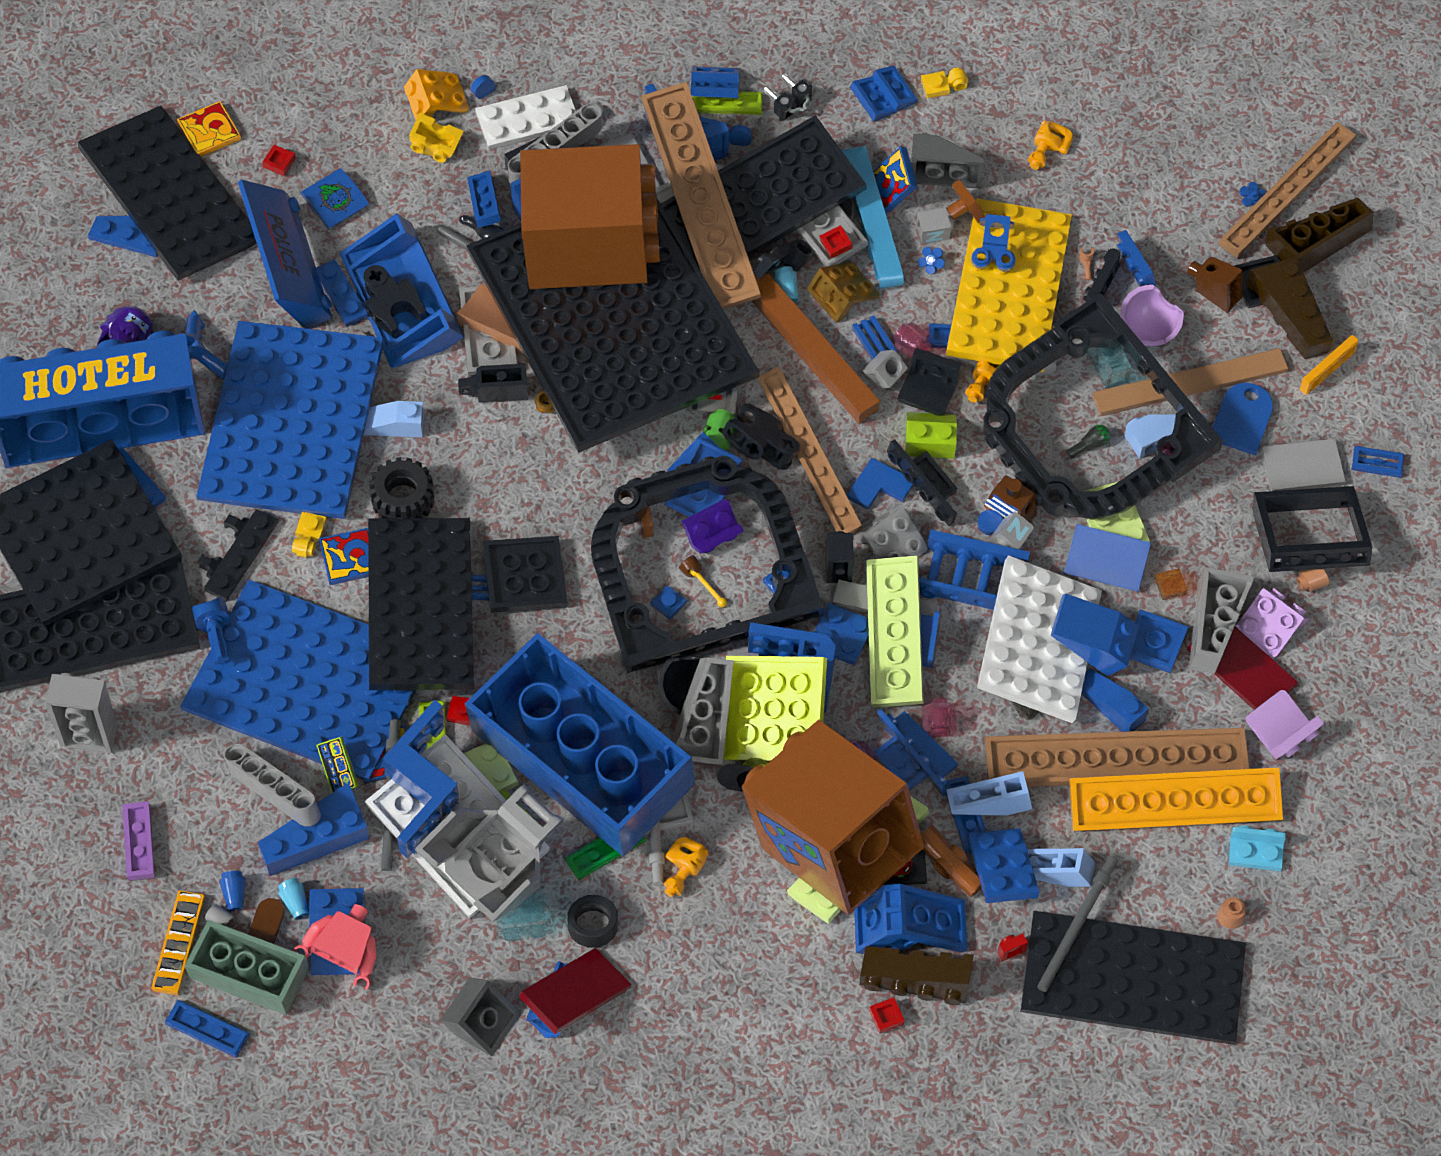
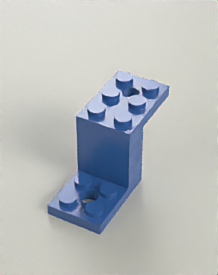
M436 700L428 706L383 758L385 775L425 805L397 837L399 852L407 859L412 853L417 854L415 848L441 823L445 815L450 814L452 811L454 812L459 806L458 784L422 756L428 746L426 743L432 736L436 738L445 727L443 706Z

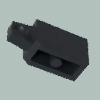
M526 363L480 366L476 369V374L471 375V377L458 379L459 395L478 397V403L528 400Z

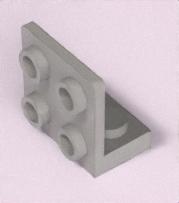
M903 507L890 508L866 525L863 530L853 535L859 544L868 543L877 559L907 556L918 557L928 550V546Z

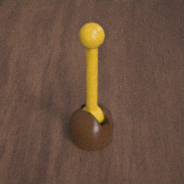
M694 555L686 558L679 566L681 572L687 577H697L717 600L718 606L721 608L725 607L727 600L723 597L721 598L700 574L701 564Z

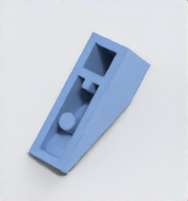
M395 401L370 407L364 435L423 437V402Z
M1176 414L1136 417L1127 424L1125 437L1139 459L1156 452L1158 441L1164 436L1172 435Z
M1023 771L946 790L952 814L1007 816L1032 810Z
M1084 848L1027 849L1036 880L1066 887L1092 886L1096 862Z

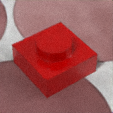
M273 145L262 162L263 168L285 176L296 159L295 153Z
M841 225L819 236L822 245L831 259L853 248L852 242Z
M452 695L447 722L470 726L465 703L470 698Z
M1022 933L1018 936L1009 935L1001 940L997 953L1002 962L1026 952L1028 942L1024 934Z
M894 997L869 1006V1012L879 1034L904 1025L905 1020Z

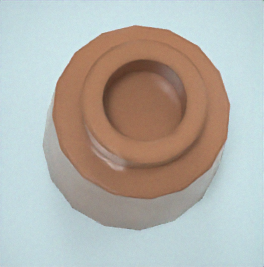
M1324 569L1301 570L1298 573L1299 577L1296 578L1302 591L1308 590V592H1312L1330 584Z
M1236 897L1226 899L1217 911V919L1220 924L1229 929H1236L1242 926L1246 919L1244 902Z

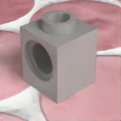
M887 350L880 351L865 367L863 372L877 389L890 388L908 367L898 352Z

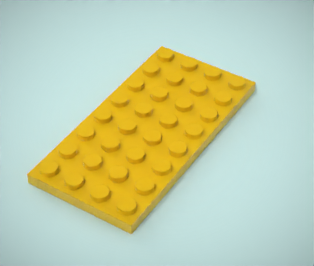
M977 198L976 201L985 216L986 214L1011 217L1010 221L1014 222V228L1009 229L1007 251L1012 252L1016 260L1013 269L1008 272L1000 271L996 267L995 261H990L989 266L984 269L975 268L971 262V257L974 250L982 248L985 227L981 226L980 223L978 224L973 218L946 356L980 362L988 361L992 364L1001 365L1008 357H1011L1017 351L1051 330L1072 214ZM990 227V233L998 237L1004 233V229ZM980 253L977 255V259L983 261L986 259V256ZM1003 256L1001 258V261L1003 263H1009L1010 258L1008 256Z

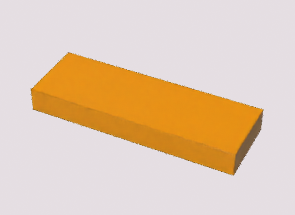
M1354 335L1346 339L1303 377L1300 390L1307 395L1356 352L1359 339Z

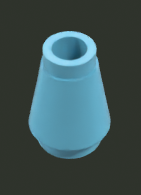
M790 266L777 269L774 272V281L794 303L798 302L797 273Z
M298 878L282 882L278 886L280 890L278 895L294 919L297 920L302 916L309 915L303 883H300Z

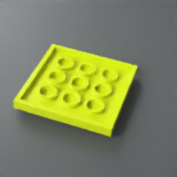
M726 656V660L734 661L723 760L747 761L750 758H760L770 762L783 750L785 742L792 734L797 731L804 732L818 719L823 722L827 658Z

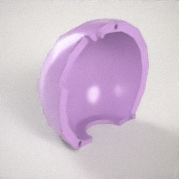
M1150 284L1138 287L1127 295L1121 306L1120 317L1144 346L1155 347L1164 345L1176 337L1182 327L1184 313L1177 305L1170 304L1156 286Z

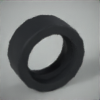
M586 895L573 902L568 910V932L577 944L587 948H598L614 939L618 931V912L615 905L609 899L600 895ZM588 911H598L608 917V925L597 931H587L578 926L577 918Z

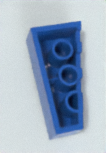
M349 782L317 803L321 812V818L316 824L303 826L292 819L258 842L260 854L269 876L369 839L366 823Z

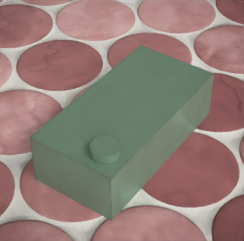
M210 920L207 921L185 964L189 978L287 1015L310 969L305 955Z

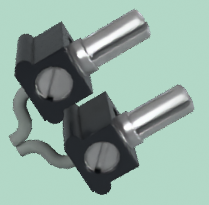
M788 73L783 74L781 79L791 87L792 97L788 96L785 92L779 95L769 85L764 88V92L774 101V113L779 117V121H784L798 111L804 113L808 110L807 104L812 100L813 86L808 85L804 80L796 82Z

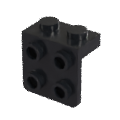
M915 348L910 371L898 394L897 400L902 404L937 416H943L959 383L963 363L936 355L930 351Z

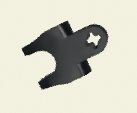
M372 265L365 270L363 275L365 291L370 298L364 301L363 305L374 323L390 337L394 338L399 335L398 327L393 319L397 313L409 312L419 321L427 318L426 310L420 301L417 290L406 277L395 282L386 269L380 265Z
M744 404L736 416L737 419H730L726 423L722 433L726 440L738 451L750 459L757 460L762 457L777 469L787 470L792 464V458L800 450L798 441L783 432L784 427L781 421L754 405ZM746 411L754 415L755 422L746 418ZM730 427L736 428L742 433V436H734L730 431Z

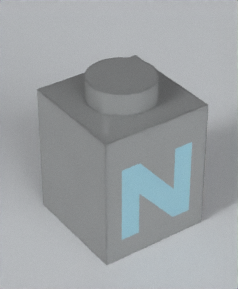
M946 207L917 212L916 226L921 244L950 239V232L954 230V223L952 217H948Z
M1015 511L1002 520L989 539L994 544L1019 549L1034 529V526Z

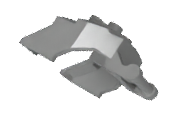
M525 785L519 787L499 810H477L462 807L455 812L452 811L415 848V851L434 868L445 862V872L475 900L474 905L492 922H495L509 912L513 913L540 887L539 848L547 837L563 822L559 815H553L529 793L530 789ZM520 801L525 802L547 824L542 827L518 803Z

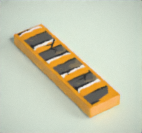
M178 890L151 987L152 991L179 996L186 970L185 964L190 956L205 895Z

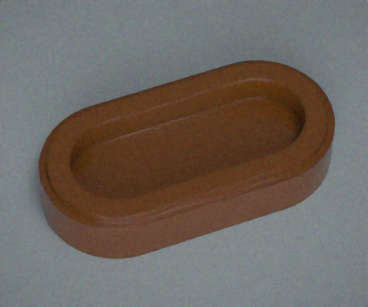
M267 898L259 903L248 935L272 944L275 943L284 917L283 905L279 900Z

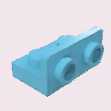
M1246 825L1233 827L1230 835L1228 865L1281 872L1286 833L1279 832L1276 829L1258 830Z

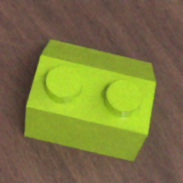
M906 412L905 452L909 456L918 457L927 451L932 458H955L957 419L955 414L937 416L931 413Z

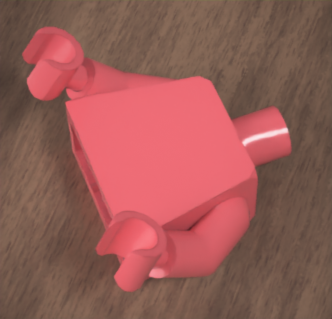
M354 904L349 915L337 911L334 916L327 915L310 926L302 939L303 943L296 946L293 951L298 952L302 948L306 952V959L314 953L357 974L354 979V986L356 987L358 979L362 978L367 982L365 990L368 989L371 982L370 974H372L377 958L376 941L373 935L370 934L371 927L363 923L368 910Z

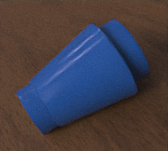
M228 871L221 874L219 883L229 912L244 909L246 878L243 877L242 871Z

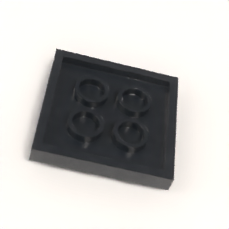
M559 536L483 541L482 547L490 613L567 608Z

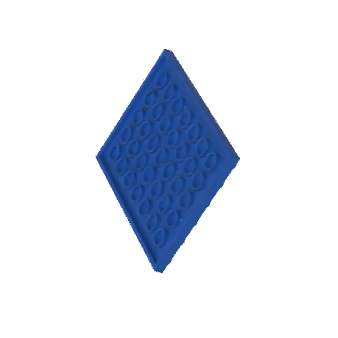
M238 321L196 495L197 500L300 514L306 512L345 519L383 350V338Z
M248 579L229 614V623L224 624L222 627L229 660L223 666L220 663L215 664L212 651L210 650L180 705L181 710L320 764L322 762L316 745L343 736L356 778L363 781L364 779L369 780L386 748V740L389 739L390 720L397 719L401 721L408 707L407 705L383 700L384 690H369V625ZM413 690L412 695H411V698H410V702H411V700H412V698H413V696H414L416 690Z

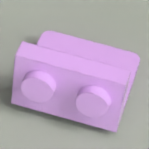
M1263 588L1236 627L1270 657H1277L1299 626L1304 627L1310 619L1305 616L1307 611L1295 602L1293 605H1290L1284 600L1286 595L1276 588H1273L1272 591Z
M1280 690L1246 716V722L1275 760L1284 754L1290 757L1300 749L1298 744L1302 740L1308 743L1320 733L1317 729L1324 724L1318 716L1309 721L1285 690Z

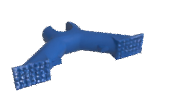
M193 310L186 319V338L191 359L199 361L224 380L228 362H223L205 348L200 340L203 338L201 331L205 328V324L197 312Z

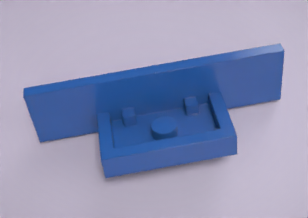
M882 709L878 710L879 720L893 737L874 751L876 757L886 769L907 783L909 791L928 778L944 797L947 794L944 786L947 782L939 771L934 773L930 769L929 765L931 762L922 751L919 754L912 747L915 743L906 732L901 734L897 729L899 724L891 713L886 715Z

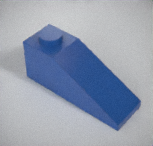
M1092 669L1085 673L1081 694L1120 731H1135L1146 721L1149 708L1130 691Z

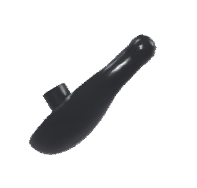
M469 215L459 217L461 224L475 230L482 239L504 230L495 224L478 228L475 219Z

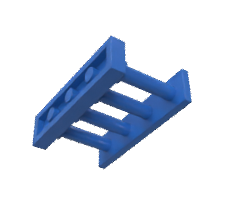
M931 530L927 548L932 550L933 557L927 579L919 577L920 594L929 599L939 597L994 610L997 595L986 593L993 566H1004L1005 559L1008 556L1028 563L1030 552ZM946 553L958 557L952 585L937 581L942 558ZM971 559L983 563L977 590L962 587L967 563Z

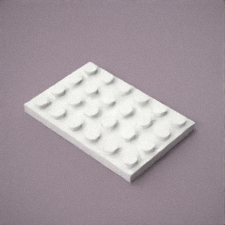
M1008 556L1003 566L977 688L1073 723L1077 717L1087 661L1050 635L1063 594L1066 593L1099 605L1102 590Z
M446 734L422 754L424 758L458 784L459 806L455 811L462 807L477 810H499L507 801ZM392 779L365 801L370 810L396 838L425 806ZM446 814L445 817L441 820V822H442L449 814ZM545 842L539 848L540 858L550 851V847ZM412 853V856L469 919L480 911L474 905L475 900L445 872V862L434 868L420 854L417 853L415 855Z

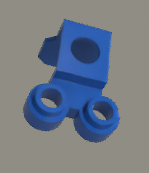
M986 214L985 218L980 219V225L984 226L985 229L982 248H977L972 253L971 262L975 268L984 269L989 266L990 261H995L996 267L1000 271L1008 272L1013 269L1016 259L1012 252L1007 251L1009 229L1014 228V222L1010 221L1011 217ZM990 227L1002 228L1004 233L998 237L993 236L990 233ZM982 253L986 256V259L980 261L977 259V255ZM1003 256H1008L1010 258V262L1003 263L1001 261V258Z

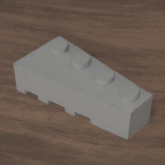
M1204 567L1197 587L1189 669L1215 674L1255 576Z
M709 657L700 658L671 739L672 742L692 757L693 763L723 765L734 660Z

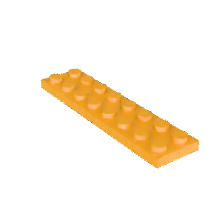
M1279 767L1069 779L1072 831L1283 820Z

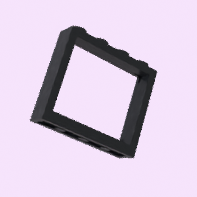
M1354 486L1254 492L1253 516L1269 572L1370 566L1373 546ZM1348 508L1357 541L1277 546L1268 513Z

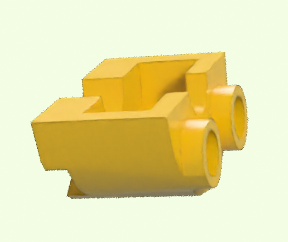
M419 113L409 134V139L412 143L410 148L416 153L431 155L435 161L444 163L447 158L453 155L464 131L449 124L448 126L439 125L434 118Z

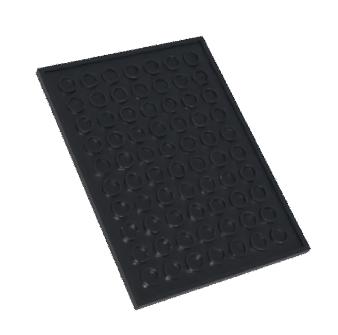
M658 198L657 233L659 237L660 263H647V283L529 289L521 223L466 245L467 252L578 453L760 377L757 366Z

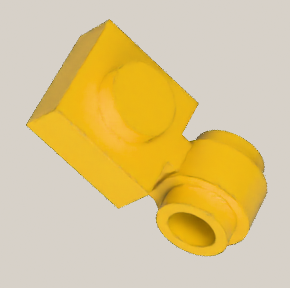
M959 67L950 70L948 77L945 76L944 71L921 75L926 98L950 94L949 87L954 88L955 91L964 90L969 82L966 72Z
M306 512L301 513L295 535L298 538L294 539L292 553H296V556L303 558L313 557L316 549V542L314 541L319 542V538H322L327 522L326 516Z

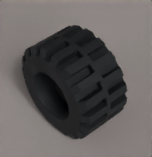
M398 457L394 462L390 459L386 461L385 466L380 464L377 467L378 472H373L369 486L373 510L375 514L378 513L379 518H423V514L425 516L430 514V508H433L434 489L432 476L429 475V470L426 466L422 468V463L419 461L413 463L412 458H406V461H404L401 457ZM401 485L410 486L415 489L411 495L404 498H397L389 494L393 488Z

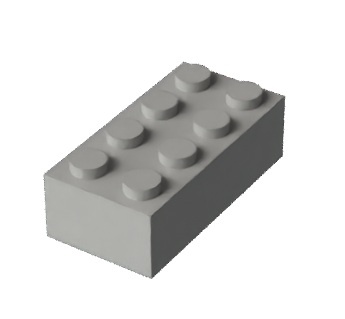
M70 673L52 674L45 703L60 747L112 753L118 723L105 681L94 676L82 678L75 677Z

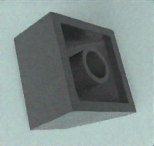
M470 977L440 1021L454 1035L492 1056L521 1015V1012L488 980Z

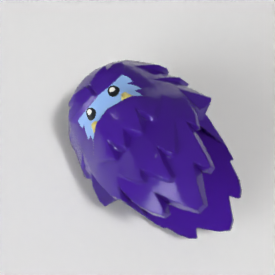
M132 305L117 308L100 325L102 332L97 346L101 342L110 339L122 340L125 343L147 340L148 336L153 334L152 320L148 313L139 307Z

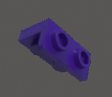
M726 499L681 521L691 547L700 554L709 553L716 546L723 542L732 541L737 538V535L744 532L743 527L736 522L730 503Z

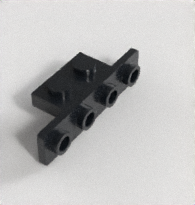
M895 439L892 440L887 449L890 461L894 465H898L903 471L905 479L909 483H913L918 489L921 498L933 507L936 516L948 526L953 524L957 513L946 499L957 492L958 488L927 451L912 460Z

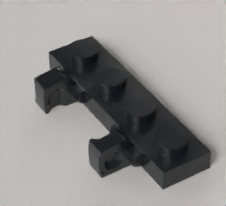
M255 509L250 519L243 517L241 520L229 514L224 521V527L234 529V538L236 540L224 558L219 557L216 561L214 558H206L202 554L197 561L199 568L207 571L206 577L209 578L204 586V591L213 596L222 597L227 602L279 523L278 519L258 509Z

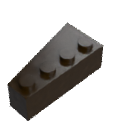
M1357 197L1331 206L1328 211L1323 213L1314 212L1309 214L1308 218L1300 221L1294 219L1286 222L1285 226L1268 228L1266 247L1274 255H1278L1280 262L1297 257L1304 273L1372 231L1374 212Z
M1297 257L1252 269L1246 284L1251 290L1254 289L1261 300V304L1269 309L1277 325L1282 326L1287 333V338L1303 358L1308 359L1328 353L1333 339Z
M866 946L859 985H863L869 991L886 989L891 990V993L897 996H905L908 993L917 995L919 999L931 1001L933 998L944 1000L949 1005H959L960 1003H966L974 955L964 954V959L952 958V953L940 952V956L934 957L929 956L922 950H914L908 954H903L902 950L896 948Z

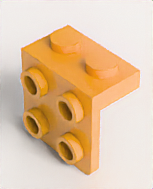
M416 69L404 86L415 119H417L419 113L431 117L436 110L466 113L469 110L461 83L455 73Z

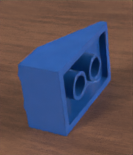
M1065 593L1062 595L1050 636L1106 676H1109L1128 667L1139 625L1121 612Z
M310 889L309 927L327 915L334 916L337 911L349 915L354 904L365 908L364 889ZM314 953L310 956L311 976L355 974Z

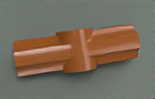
M933 824L921 834L924 844L923 850L933 860V866L937 872L945 879L951 878L969 897L975 896L982 889L977 870L968 862V858L963 850L954 844L951 845Z

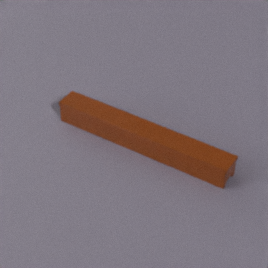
M754 274L761 298L752 300L753 304L854 420L860 424L863 422V419L872 413H877L880 400L769 274L761 279Z

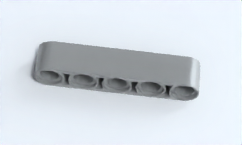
M594 103L582 106L524 150L580 147L602 129V110L600 106ZM520 153L508 162L510 184L521 179Z
M233 744L225 750V761L231 775L300 825L312 826L320 820L321 812L314 795L309 790L242 744Z

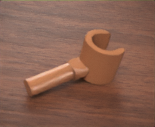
M1083 247L1080 248L1079 259L1084 263L1086 281L1092 280L1091 262L1094 259L1095 251L1093 247H1091L1090 254H1085Z

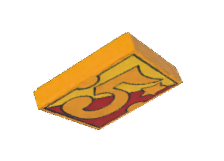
M221 101L177 119L183 134L201 157L241 140L238 130Z

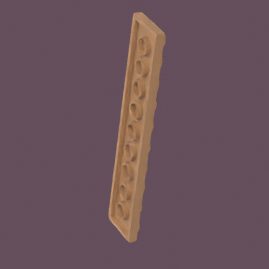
M687 81L642 95L641 100L702 275L723 310L761 298Z
M1244 728L985 736L984 740L988 780L1023 771L1027 787L1068 786L1070 778L1249 769Z

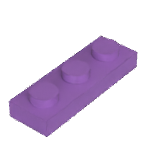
M149 801L122 804L128 881L155 878Z

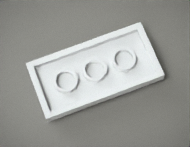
M567 85L475 108L489 150L541 137L576 112Z

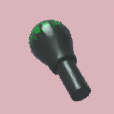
M1104 425L1093 426L1079 443L1066 450L1067 455L1072 459L1085 450L1106 445L1110 440L1109 429Z

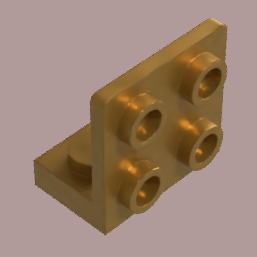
M852 262L819 268L807 287L809 293L835 322L843 320L853 304L874 300L880 296L874 285L866 279L859 268Z

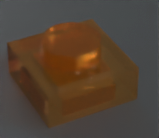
M1180 568L1155 574L1154 579L1162 600L1187 595L1188 589Z

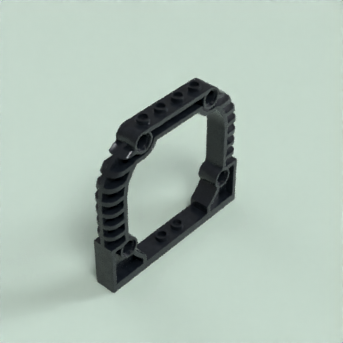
M1101 293L1054 323L1050 331L1044 333L1011 357H1008L997 367L990 378L986 390L987 412L983 418V433L986 436V443L992 450L996 449L998 451L1001 462L1006 468L1010 467L1014 471L1015 478L1023 486L1034 492L1036 505H1041L1048 514L1053 516L1066 512L1076 518L1082 517L1091 520L1115 517L1126 512L1169 481H1176L1220 451L1222 447V438ZM1080 339L1083 342L1080 344H1075L1072 342V340ZM1122 345L1136 362L1139 372L1143 376L1147 375L1154 390L1158 394L1162 393L1177 411L1174 429L1171 436H1164L1158 441L1155 457L1116 484L1100 491H1078L1067 478L1050 476L1015 432L1016 416L1008 402L1011 394L1024 381L1060 357L1068 354L1071 357L1079 358L1084 356L1089 348L1114 350ZM999 422L1002 425L999 427H992L990 423ZM1165 449L1172 450L1174 454L1166 455L1162 451ZM1053 496L1060 497L1062 501L1052 502L1050 498Z
M709 456L701 459L699 463L692 465L688 463L681 464L672 471H658L645 479L634 478L629 480L627 484L615 490L614 503L603 512L594 528L591 539L592 561L627 673L663 664L669 658L687 657L747 639L749 637L750 622L784 628L824 616V607L786 497L780 488L766 475L748 467L736 466L735 461L731 457L719 456L714 458ZM725 468L731 471L728 475L724 476L718 473L719 470ZM705 489H710L720 495L742 492L757 503L764 515L778 557V561L772 566V582L776 587V591L768 603L769 614L742 622L734 620L727 623L725 627L719 629L715 627L707 628L699 635L672 642L670 633L659 629L650 622L648 608L644 604L634 603L617 551L623 526L641 520L646 514L648 506ZM625 497L633 499L630 504L621 503V500ZM782 571H788L791 573V576L783 579L778 574ZM634 615H642L644 617L638 623L631 621Z

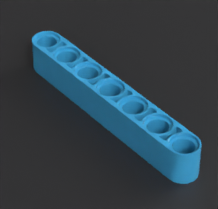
M864 145L842 149L844 155L866 183L867 189L852 197V199L856 201L857 207H855L858 220L862 222V234L868 240L867 251L870 260L873 259L874 267L872 268L875 278L880 283L878 289L903 285L904 278L866 147Z

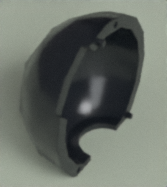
M710 656L669 658L665 661L659 671L657 686L660 698L668 709L678 715L681 714L700 658H711Z

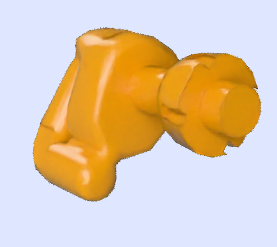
M1044 120L1034 139L1037 149L1030 153L1027 159L1030 167L1034 170H1038L1039 167H1045L1047 159L1045 155L1046 150L1067 154L1073 140V134L1070 129L1053 121Z
M978 361L973 371L975 383L970 384L965 391L970 402H980L984 399V385H988L991 376L1000 365L992 364L988 361Z
M680 837L672 844L665 854V859L674 863L680 870L675 876L669 877L663 883L666 887L664 891L666 895L671 898L675 894L681 895L684 890V881L688 875H698L706 863L707 856H709V851L704 845L688 837ZM685 847L693 851V853L687 854L682 851V848Z

